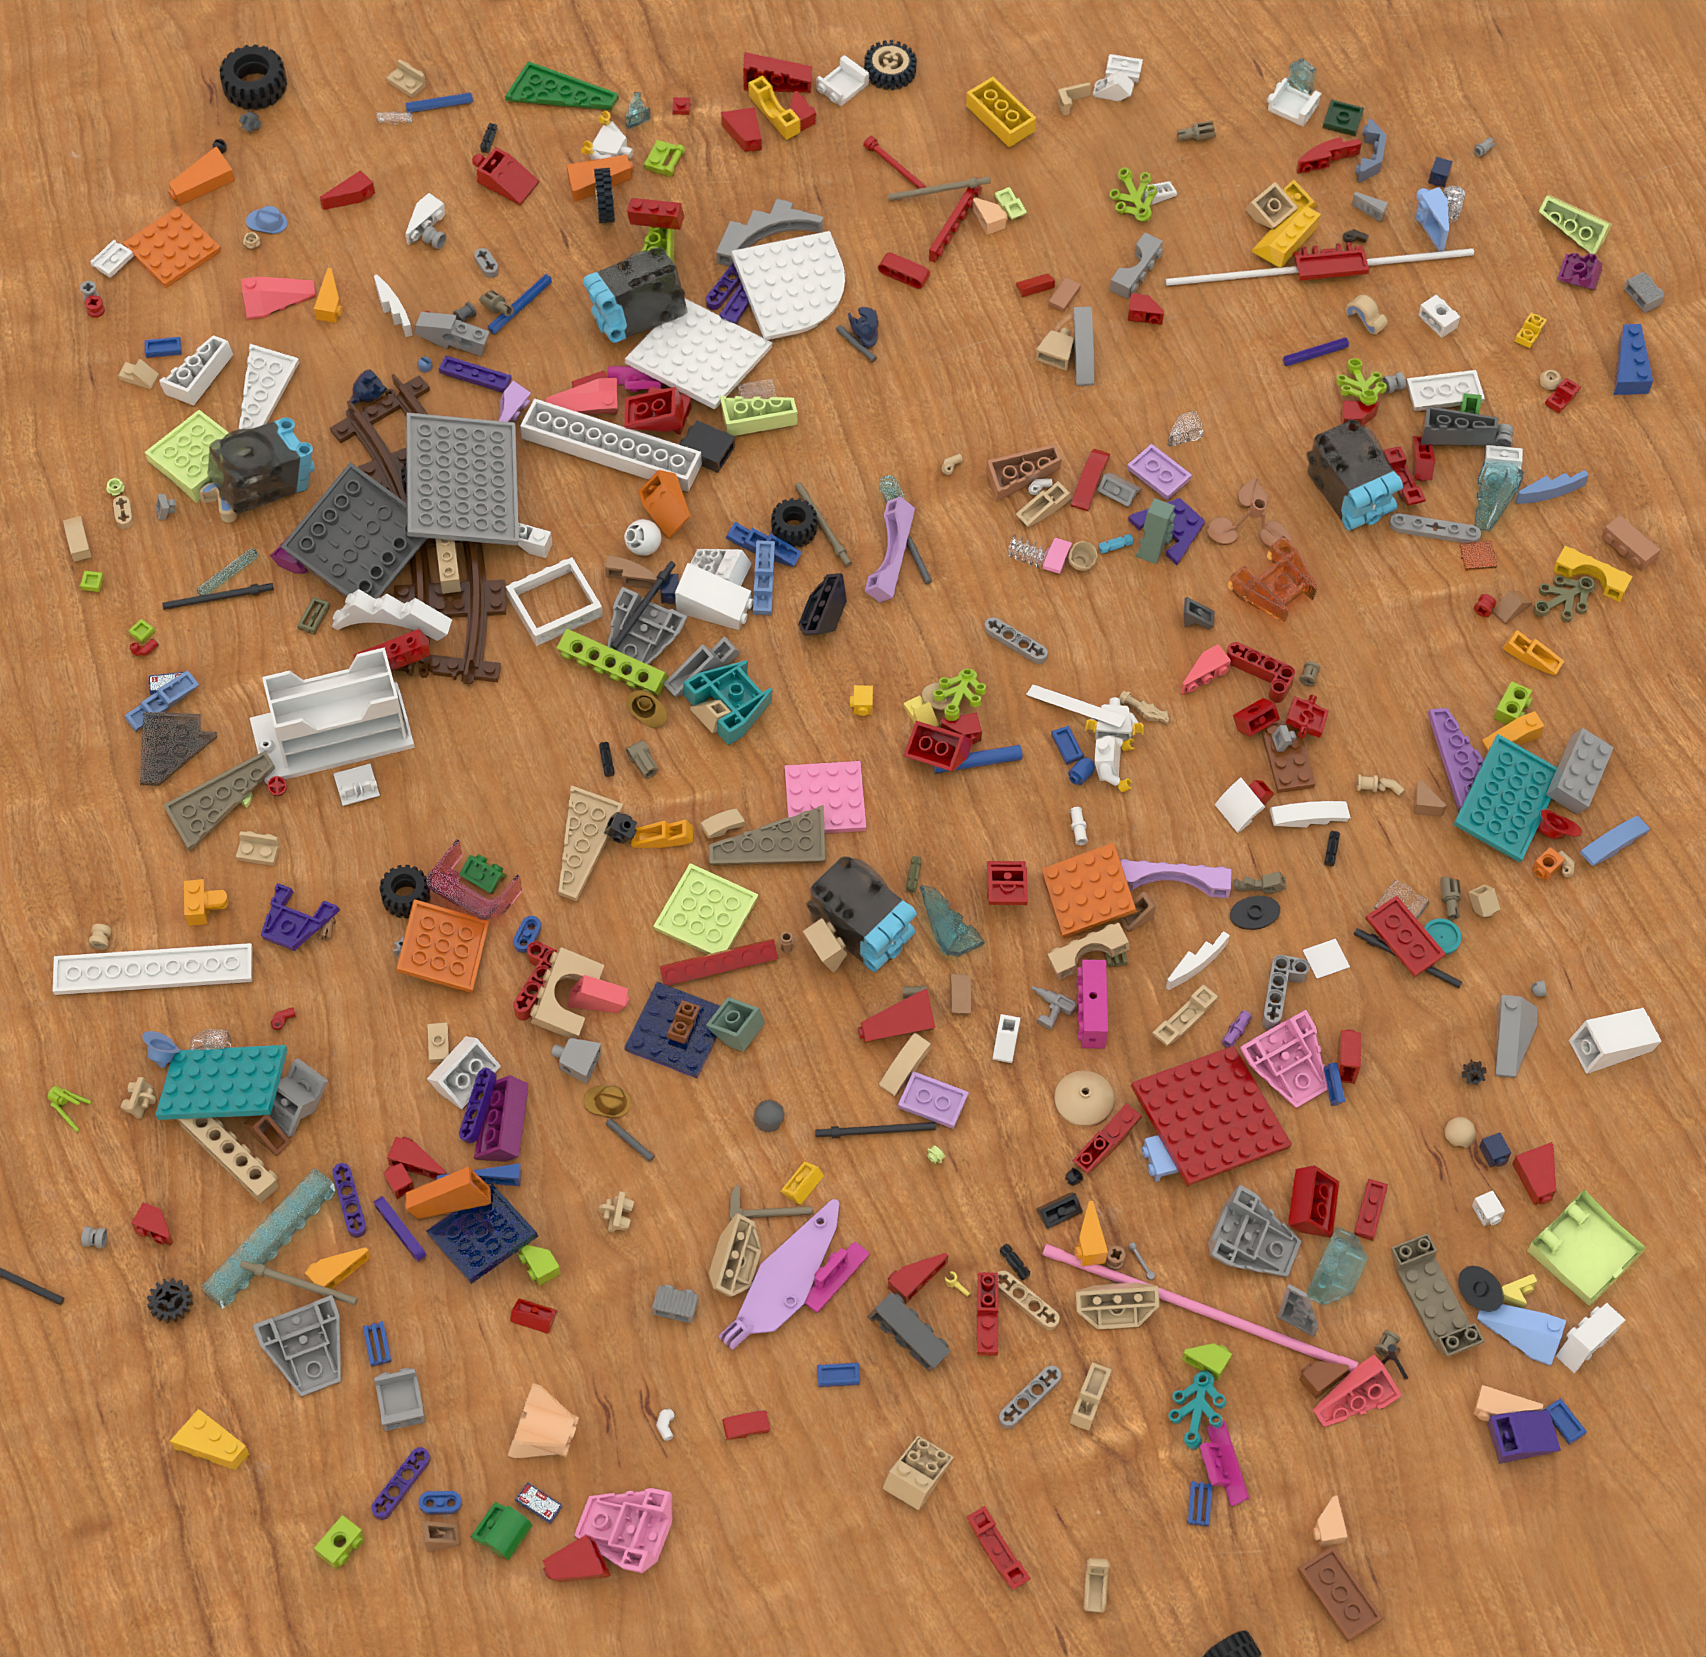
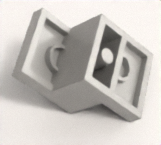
M299 1058L293 1061L287 1077L279 1081L271 1115H269L284 1134L288 1137L293 1136L300 1120L316 1111L328 1080Z

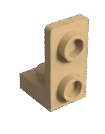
M1090 83L1058 89L1057 103L1063 116L1070 115L1072 100L1090 96Z

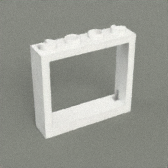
M572 557L506 586L507 597L536 646L563 635L566 628L574 630L603 617L600 602ZM572 572L591 605L536 628L517 595Z

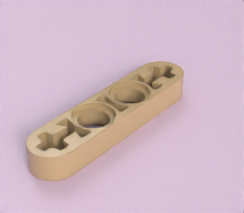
M997 1272L998 1291L1044 1329L1051 1331L1058 1327L1060 1317L1053 1308L1009 1272ZM999 1278H1000V1279L1006 1278V1279H1007V1281H1006L1007 1284H1005V1283L999 1284ZM1017 1289L1022 1290L1024 1297L1020 1299L1015 1298L1013 1292ZM1036 1302L1040 1305V1309L1036 1312L1031 1311L1028 1307L1029 1304ZM1046 1317H1054V1321L1046 1323Z

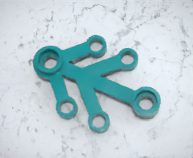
M1207 1371L1197 1373L1193 1379V1384L1183 1391H1175L1172 1395L1174 1402L1181 1405L1185 1403L1186 1398L1197 1392L1196 1398L1179 1410L1173 1409L1169 1412L1170 1421L1173 1424H1178L1182 1421V1418L1193 1411L1190 1430L1184 1436V1442L1189 1449H1197L1202 1444V1438L1198 1433L1202 1411L1209 1418L1212 1427L1219 1428L1223 1424L1221 1415L1215 1413L1206 1402V1392L1212 1397L1216 1408H1224L1227 1401L1224 1395L1219 1394L1213 1387V1375ZM1179 1395L1183 1396L1180 1400L1176 1399ZM1219 1399H1223L1222 1403H1217ZM1175 1414L1179 1415L1176 1419L1172 1418ZM1214 1419H1219L1217 1423H1213ZM1195 1436L1193 1440H1189L1190 1437Z

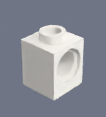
M1493 1190L1475 1198L1472 1204L1483 1226L1489 1224L1493 1226L1502 1220L1505 1210Z

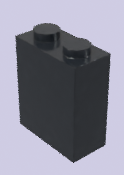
M697 420L693 426H690L687 436L680 441L679 445L700 451L702 458L701 466L719 473L735 448V437Z

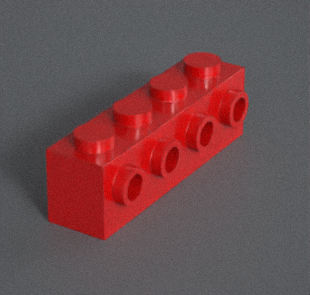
M420 629L358 652L354 654V659L357 654L385 648L390 670L393 671L429 657V640Z

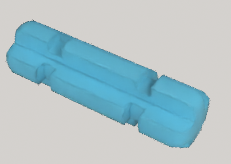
M1127 534L1123 538L1121 536L1108 540V543L1106 541L1099 543L1098 548L1100 553L1103 554L1108 552V550L1112 551L1122 548L1124 545H1131L1134 540L1131 534Z

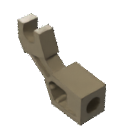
M1280 871L1263 875L1261 880H1255L1247 876L1244 877V881L1234 880V887L1238 891L1243 892L1263 891L1272 894L1287 889L1286 877Z

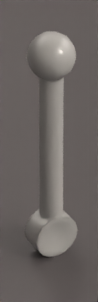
M1130 1243L1129 1249L1134 1252L1146 1271L1147 1279L1153 1280L1155 1277L1154 1272L1148 1269L1136 1249V1244Z

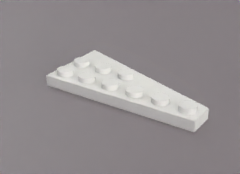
M250 344L238 438L241 441L256 445L299 364V358Z

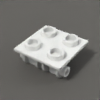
M371 764L334 773L343 806L380 796Z

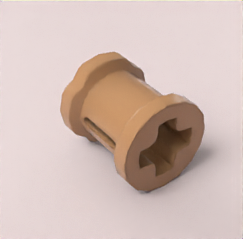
M1120 1246L1109 1248L1106 1265L1109 1269L1119 1270L1122 1268L1125 1259L1124 1249Z

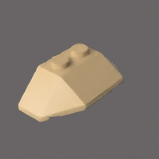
M738 1213L735 1214L720 1235L709 1271L713 1288L730 1297L751 1287L761 1253L759 1238L755 1230V1222Z
M1142 1283L1093 1285L1076 1291L1077 1313L1097 1329L1139 1327L1159 1308V1287L1157 1285Z

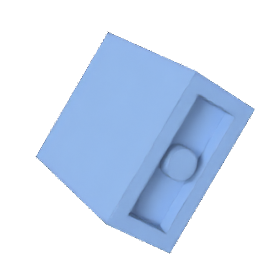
M1157 1135L1145 1138L1141 1150L1143 1157L1148 1159V1171L1150 1176H1154L1155 1182L1160 1181L1162 1176L1179 1172L1160 1137Z

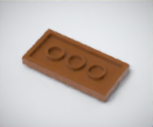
M1284 721L1273 723L1261 730L1277 793L1314 788L1315 781L1303 738H1301L1302 735L1300 738L1298 737L1300 729L1293 728ZM1280 725H1286L1288 731H1294L1297 738L1291 739L1292 745H1288L1284 751L1277 752L1272 734Z
M1334 1546L1298 1568V1572L1347 1642L1383 1620V1616Z

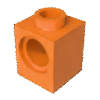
M1549 847L1535 861L1532 871L1537 877L1547 882L1562 868L1565 858Z

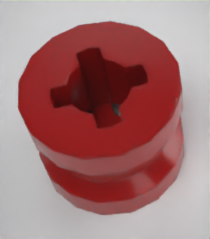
M91 295L86 298L85 306L88 315L93 318L102 316L105 312L102 299L97 295Z
M1482 594L1474 606V611L1482 617H1489L1497 602L1492 596Z
M274 776L269 779L267 784L269 792L274 796H282L287 790L284 778Z

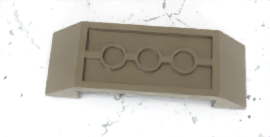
M1424 1234L1391 1247L1397 1276L1434 1347L1443 1355L1449 1357L1484 1343L1485 1341L1475 1323L1470 1325L1435 1258L1437 1249L1429 1234Z

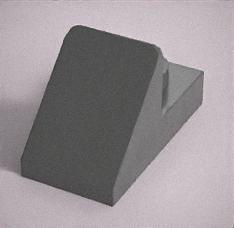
M1186 597L1184 600L1185 627L1193 623H1197L1207 629L1214 627L1215 611Z

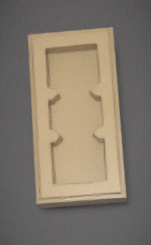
M447 1022L428 1024L430 1063L443 1062L449 1055Z

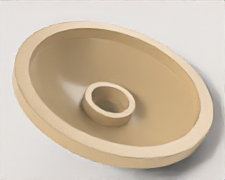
M1076 1071L1066 1075L1059 1082L1055 1091L1054 1101L1057 1111L1066 1121L1076 1126L1090 1127L1108 1118L1114 1106V1092L1109 1082L1101 1075L1091 1071ZM1087 1091L1089 1094L1084 1095L1082 1092Z

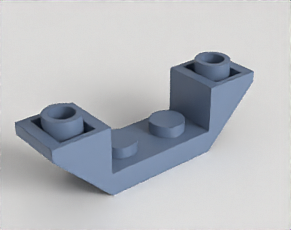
M1372 119L1368 120L1367 126L1364 125L1362 136H1365L1364 143L1374 145L1373 151H1376V154L1373 153L1372 159L1362 158L1361 164H1357L1355 174L1358 175L1357 182L1360 183L1378 174L1383 160L1387 135Z

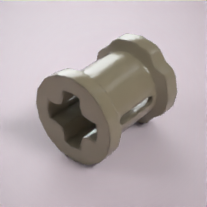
M1306 662L1303 675L1300 676L1299 681L1303 685L1314 686L1320 666L1315 662Z
M1385 1330L1382 1333L1383 1337L1380 1343L1374 1348L1383 1357L1388 1355V1346L1390 1344L1395 1345L1400 1341V1337L1389 1330Z

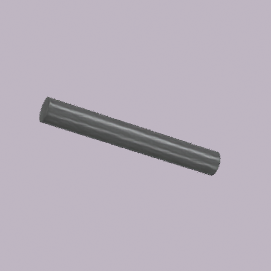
M839 325L836 328L837 332L871 362L876 361L877 357L843 326Z
M908 537L906 544L925 584H930L932 579L912 537Z
M611 1118L607 1120L606 1125L647 1161L651 1162L655 1156L614 1120Z

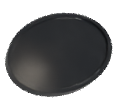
M1247 897L1232 907L1230 920L1235 926L1242 929H1262L1277 920L1280 914V906L1277 901L1270 897Z
M1468 1266L1460 1272L1458 1278L1459 1288L1468 1303L1486 1312L1496 1311L1501 1307L1504 1301V1292L1500 1282L1491 1272L1479 1266Z

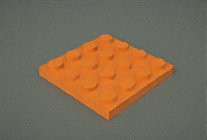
M179 206L123 242V246L133 251V257L165 288L221 252V247Z
M1115 843L1042 868L1064 938L1137 912Z
M414 899L395 972L472 993L489 921Z

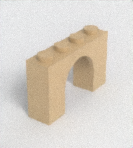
M561 947L557 952H553L549 962L552 965L550 970L547 969L544 974L543 980L545 984L544 987H540L536 998H539L537 1005H533L530 1015L533 1016L530 1023L569 1039H576L580 1034L585 1018L565 1010L558 1004L554 995L555 985L562 979L579 981L584 975L600 979L604 965Z

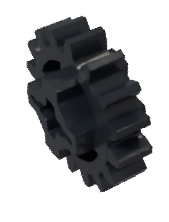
M171 1278L170 1282L163 1279L162 1285L155 1283L156 1290L150 1289L152 1296H147V1300L150 1302L147 1306L151 1310L152 1316L157 1315L158 1321L164 1318L166 1323H169L170 1319H173L176 1323L179 1316L184 1319L183 1313H190L188 1305H193V1301L190 1299L193 1295L189 1291V1286L187 1284L183 1286L182 1280L176 1283L174 1278Z

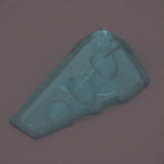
M1483 463L1478 477L1480 489L1479 493H1477L1479 503L1476 509L1475 526L1480 530H1492L1518 491L1524 471L1513 463Z
M921 885L920 891L934 936L944 954L959 957L985 943L972 925L967 926L961 920L963 916L960 913H956L949 908L950 903L935 888Z

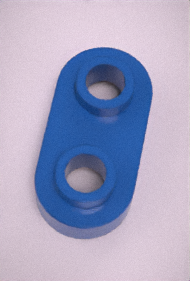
M528 916L523 919L513 939L514 948L518 952L526 953L527 946L531 942L536 941L541 931V922L537 917ZM531 926L535 927L533 930L528 929ZM523 942L527 943L525 946L520 945Z
M428 1491L420 1496L419 1507L423 1513L428 1515L454 1514L461 1509L462 1500L455 1491ZM454 1501L455 1505L450 1507L448 1503ZM428 1502H434L432 1507L426 1506Z

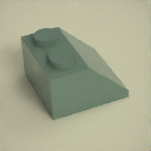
M727 997L706 1024V1027L727 1046L744 1052L764 1026L765 1021L758 1007Z

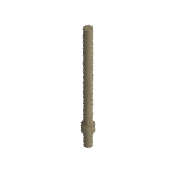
M990 176L978 179L973 177L966 181L888 194L889 201L967 187L977 188L978 185L990 184L991 180Z
M797 483L795 488L802 499L808 501L809 505L812 504L814 510H816L817 522L834 547L835 554L841 558L846 567L851 566L852 562L846 554V549L843 545H840L803 485Z
M244 1260L240 1263V1268L254 1272L256 1276H266L327 1297L332 1295L334 1299L354 1306L358 1302L357 1297L269 1269L266 1265L260 1263L254 1264Z

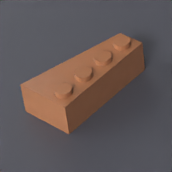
M1057 444L987 460L986 473L996 502L1030 485L1035 479H1042L1059 470L1062 458Z

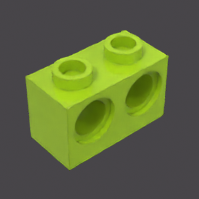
M1511 681L1496 709L1493 719L1507 725L1515 719L1524 716V708L1528 709L1533 700L1530 698L1532 690Z

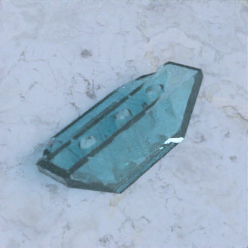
M1340 1227L1336 1228L1307 1291L1310 1299L1326 1305L1353 1293L1369 1258L1357 1235Z

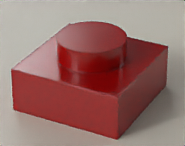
M673 97V115H690V97Z

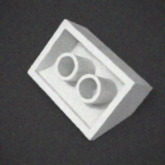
M466 1036L427 1080L439 1094L462 1109L469 1102L478 1072L483 1068H489L496 1072L501 1065L477 1038Z

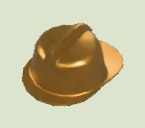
M637 690L632 692L626 700L628 711L644 725L650 728H658L665 724L668 717L666 707L652 692Z
M612 1085L590 1088L583 1100L584 1106L589 1112L614 1118L624 1116L631 1107L629 1095L621 1088Z

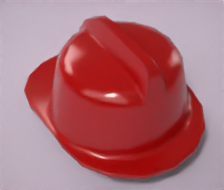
M1547 809L1541 811L1542 820L1537 828L1538 832L1554 840L1563 838L1565 835L1572 837L1581 836L1582 829L1575 822Z

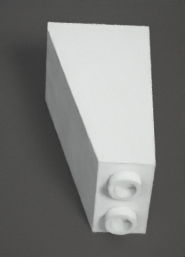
M687 563L675 592L677 612L736 630H740L741 625L746 623L748 616L746 613L748 609L751 610L754 601L751 598L750 590Z
M1640 1008L1586 1020L1569 1039V1042L1584 1071L1588 1074L1652 1052L1660 1044L1661 1039L1645 1009Z

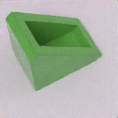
M1464 393L1459 411L1479 414L1482 395Z

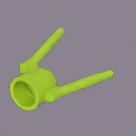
M54 1086L48 1093V1099L52 1101L51 1106L78 1132V1127L61 1109L60 1105L63 1106L68 1101L76 1105H80L79 1101L91 1104V1101L59 1086Z

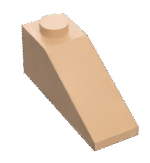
M1482 1385L1478 1393L1473 1415L1478 1416L1483 1421H1489L1491 1416L1510 1412L1541 1411L1544 1404Z

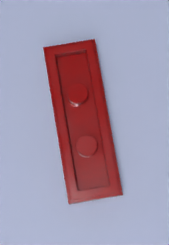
M1368 1179L1354 1236L1374 1240L1388 1184Z

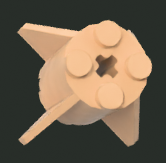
M533 1383L508 1456L525 1458L557 1454L566 1457L579 1417L565 1409L542 1386Z

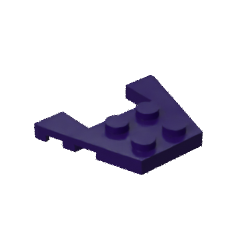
M1181 498L1166 502L1175 506L1174 513L1176 517L1171 534L1173 535L1172 538L1177 542L1166 551V556L1176 565L1180 563L1181 558L1186 554L1192 541L1195 540L1205 524V520ZM1149 509L1131 514L1128 517V521L1138 530H1141L1144 527Z
M277 883L275 886V896L272 897L270 903L272 905L270 913L266 916L261 936L264 940L295 951L333 918L340 909L337 905L324 900L313 917L288 908L285 905L294 892L291 888Z

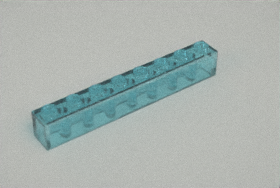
M314 1168L202 1285L204 1294L222 1309L226 1305L231 1304L236 1297L235 1295L240 1290H244L249 1285L250 1279L254 1276V1272L240 1268L241 1261L265 1265L269 1259L275 1258L278 1250L291 1241L292 1235L305 1226L306 1220L319 1211L324 1201L331 1199L335 1191L333 1182Z

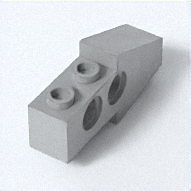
M421 312L415 326V334L443 348L448 349V346H452L481 357L489 337V331L456 320V315Z

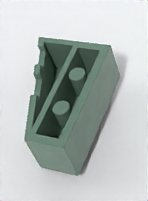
M1154 498L1146 515L1143 527L1145 531L1144 538L1141 537L1139 543L1141 546L1137 551L1136 557L1157 564L1165 545H1169L1173 537L1171 533L1174 529L1173 522L1176 517L1174 505Z

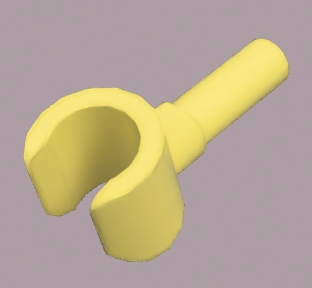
M951 1271L950 1276L954 1280L950 1281L945 1277L946 1285L951 1288H958L968 1297L971 1293L958 1282L956 1273Z

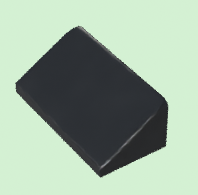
M1073 1192L1036 1208L1047 1229L1083 1212L1076 1193Z

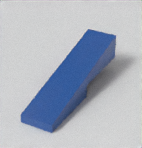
M520 1163L473 1170L486 1184L520 1186L522 1174ZM449 1174L437 1176V1179L445 1177Z

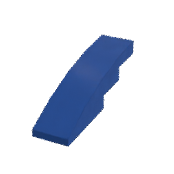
M734 522L725 538L755 554L756 541H775L774 561L791 567L795 566L802 551L772 534L767 536L753 527L749 530L737 522Z

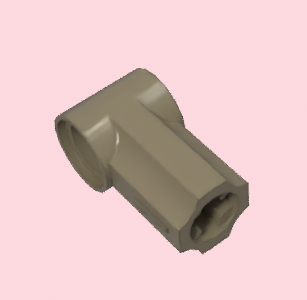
M644 740L626 748L630 761L637 765L644 778L655 776L659 769L652 759L649 748Z

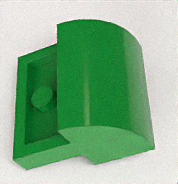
M494 1502L471 1535L473 1541L489 1548L492 1553L509 1561L533 1525L514 1508L508 1505L505 1507Z

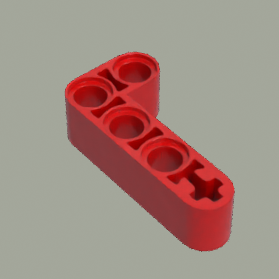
M1232 642L1228 645L1226 655L1231 660L1230 665L1271 683L1268 694L1269 699L1275 703L1282 702L1293 684L1295 669L1286 663L1241 643Z
M533 941L527 946L528 960L536 968L513 1002L515 1016L522 1021L528 1020L531 1017L532 1007L534 1004L537 1005L539 998H536L540 987H544L545 981L539 977L544 976L547 969L550 970L552 963H549L553 952H557V950L538 941ZM534 952H540L538 955H533ZM531 991H536V992H537L536 994H533V995L529 994Z

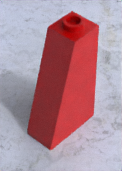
M923 989L860 1023L861 1027H858L859 1038H863L865 1043L934 1029L935 1023L928 989Z

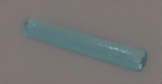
M250 548L197 588L198 594L200 596L209 594L257 558V551L254 548Z

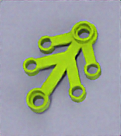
M1129 168L1120 169L1118 177L1122 183L1126 184L1131 195L1120 193L1118 189L1111 190L1109 195L1113 201L1121 200L1135 203L1137 208L1128 207L1124 202H1118L1116 210L1120 214L1135 215L1138 221H1148L1152 216L1151 203L1154 196L1158 193L1154 185L1147 187L1152 180L1150 174L1144 172L1140 175L1141 183L1138 190H1136L1132 182L1133 173ZM1145 190H1146V192H1147L1148 195H1147V197H1146V199H1145V202H1144V204H1143L1142 201H1141V199H1142V197H1143V195H1144V192H1145Z
M1356 358L1350 359L1347 367L1349 372L1354 374L1356 381L1347 378L1345 375H1338L1336 379V384L1342 386L1341 394L1343 396L1354 395L1359 397L1360 401L1365 405L1376 403L1377 395L1386 392L1387 385L1381 382L1382 374L1373 372L1365 381L1361 373L1362 361ZM1376 383V387L1373 390L1369 389V387Z
M967 668L960 671L959 675L954 678L943 677L939 679L940 689H936L933 692L934 700L943 701L945 698L955 695L952 703L947 705L944 710L947 720L955 721L959 719L960 710L958 707L963 695L968 699L972 707H979L981 705V697L979 695L986 693V685L976 680L977 673L974 670ZM960 683V685L948 689L950 686ZM971 685L977 695H974L967 686Z

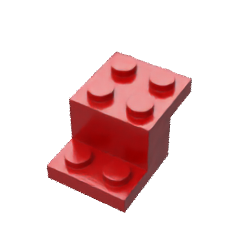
M987 861L988 905L1028 904L1026 861Z

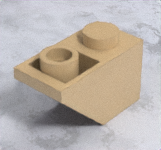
M721 700L704 701L690 707V710L711 733L717 732V721L731 712Z

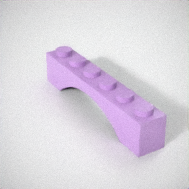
M512 381L500 399L499 421H516L521 413L519 412L521 408L525 409L530 402L528 398L531 393L515 381Z
M902 497L887 501L884 513L888 534L886 555L880 568L868 576L865 592L878 602L893 598L913 520L915 507Z
M1121 859L1130 891L1150 882L1173 880L1192 885L1209 897L1229 898L1231 891V869L1207 867L1205 865L1188 866L1186 864L1175 865L1166 862L1149 863L1148 861L1136 862Z

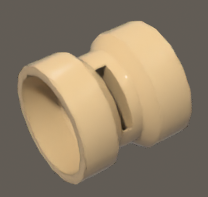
M94 924L91 929L93 935L89 938L88 945L97 950L107 949L109 944L107 939L110 937L112 929L104 924Z

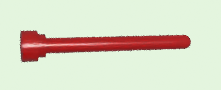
M869 136L864 141L863 146L868 151H875L918 189L926 188L920 180L879 146L877 139Z

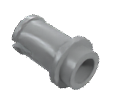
M1488 137L1481 144L1475 145L1474 153L1479 157L1484 156L1488 150L1495 146V142L1489 144L1493 139Z

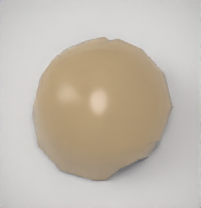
M1081 541L1073 545L1068 559L1073 568L1086 571L1093 567L1098 554L1096 548L1091 543Z
M1456 1117L1447 1122L1444 1129L1445 1138L1454 1147L1462 1146L1468 1148L1475 1142V1127L1467 1118Z

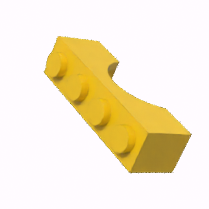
M763 76L748 83L749 97L785 140L800 133V119L791 108L785 110L781 107L774 95L772 86Z
M1567 546L1562 550L1553 569L1554 573L1569 579L1580 574L1596 578L1603 587V595L1618 602H1621L1633 577L1624 571L1615 569L1609 564L1602 563Z

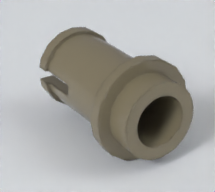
M923 984L921 986H903V999L923 989H927V986H923Z

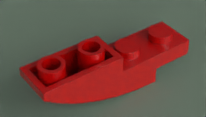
M1341 137L1323 142L1309 150L1298 160L1296 172L1299 174L1330 167V163L1333 160L1336 161L1360 155L1362 143L1360 139L1343 142Z
M1126 1103L1101 1132L1098 1131L1072 1161L1089 1174L1129 1135V1131L1138 1123L1142 1116Z
M978 1272L977 1355L998 1356V1273Z

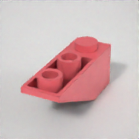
M1219 644L1201 654L1183 682L1182 695L1195 691L1200 685L1208 684L1213 678L1219 675L1223 676L1229 671L1231 660Z

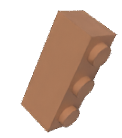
M1621 515L1605 526L1602 538L1608 544H1611L1620 555L1627 558L1640 571H1643L1656 561L1661 550Z

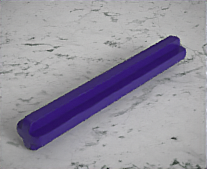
M1344 337L1283 357V363L1285 366H1289L1349 347V341Z

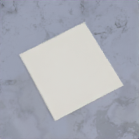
M1336 939L1303 950L1317 979L1350 967Z

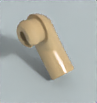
M1379 779L1377 788L1381 791L1390 788L1399 797L1406 791L1393 779Z
M1562 850L1558 853L1565 858L1562 865V874L1565 877H1570L1574 874L1575 862Z

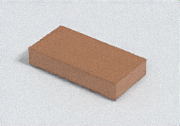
M1065 277L1050 298L1048 305L1064 312L1080 290L1081 284Z

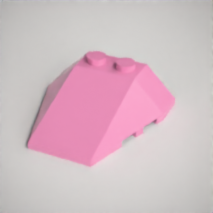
M1307 1010L1287 1019L1239 1047L1248 1064L1295 1108L1328 1090L1323 1069L1324 1064H1322L1320 1055L1321 1048L1318 1045L1316 1026Z
M649 1488L641 1492L626 1491L625 1494L616 1495L615 1493L589 1496L574 1536L578 1539L584 1535L594 1537L603 1556L622 1569L643 1573L658 1561L672 1524V1494L667 1491Z

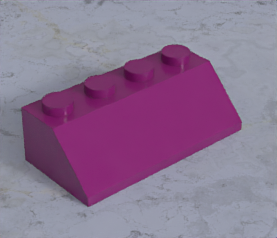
M511 1075L496 1080L483 1125L476 1141L474 1159L506 1162L519 1157L526 1098L528 1096V1083Z

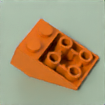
M658 470L638 491L644 508L667 538H671L691 517L676 473Z

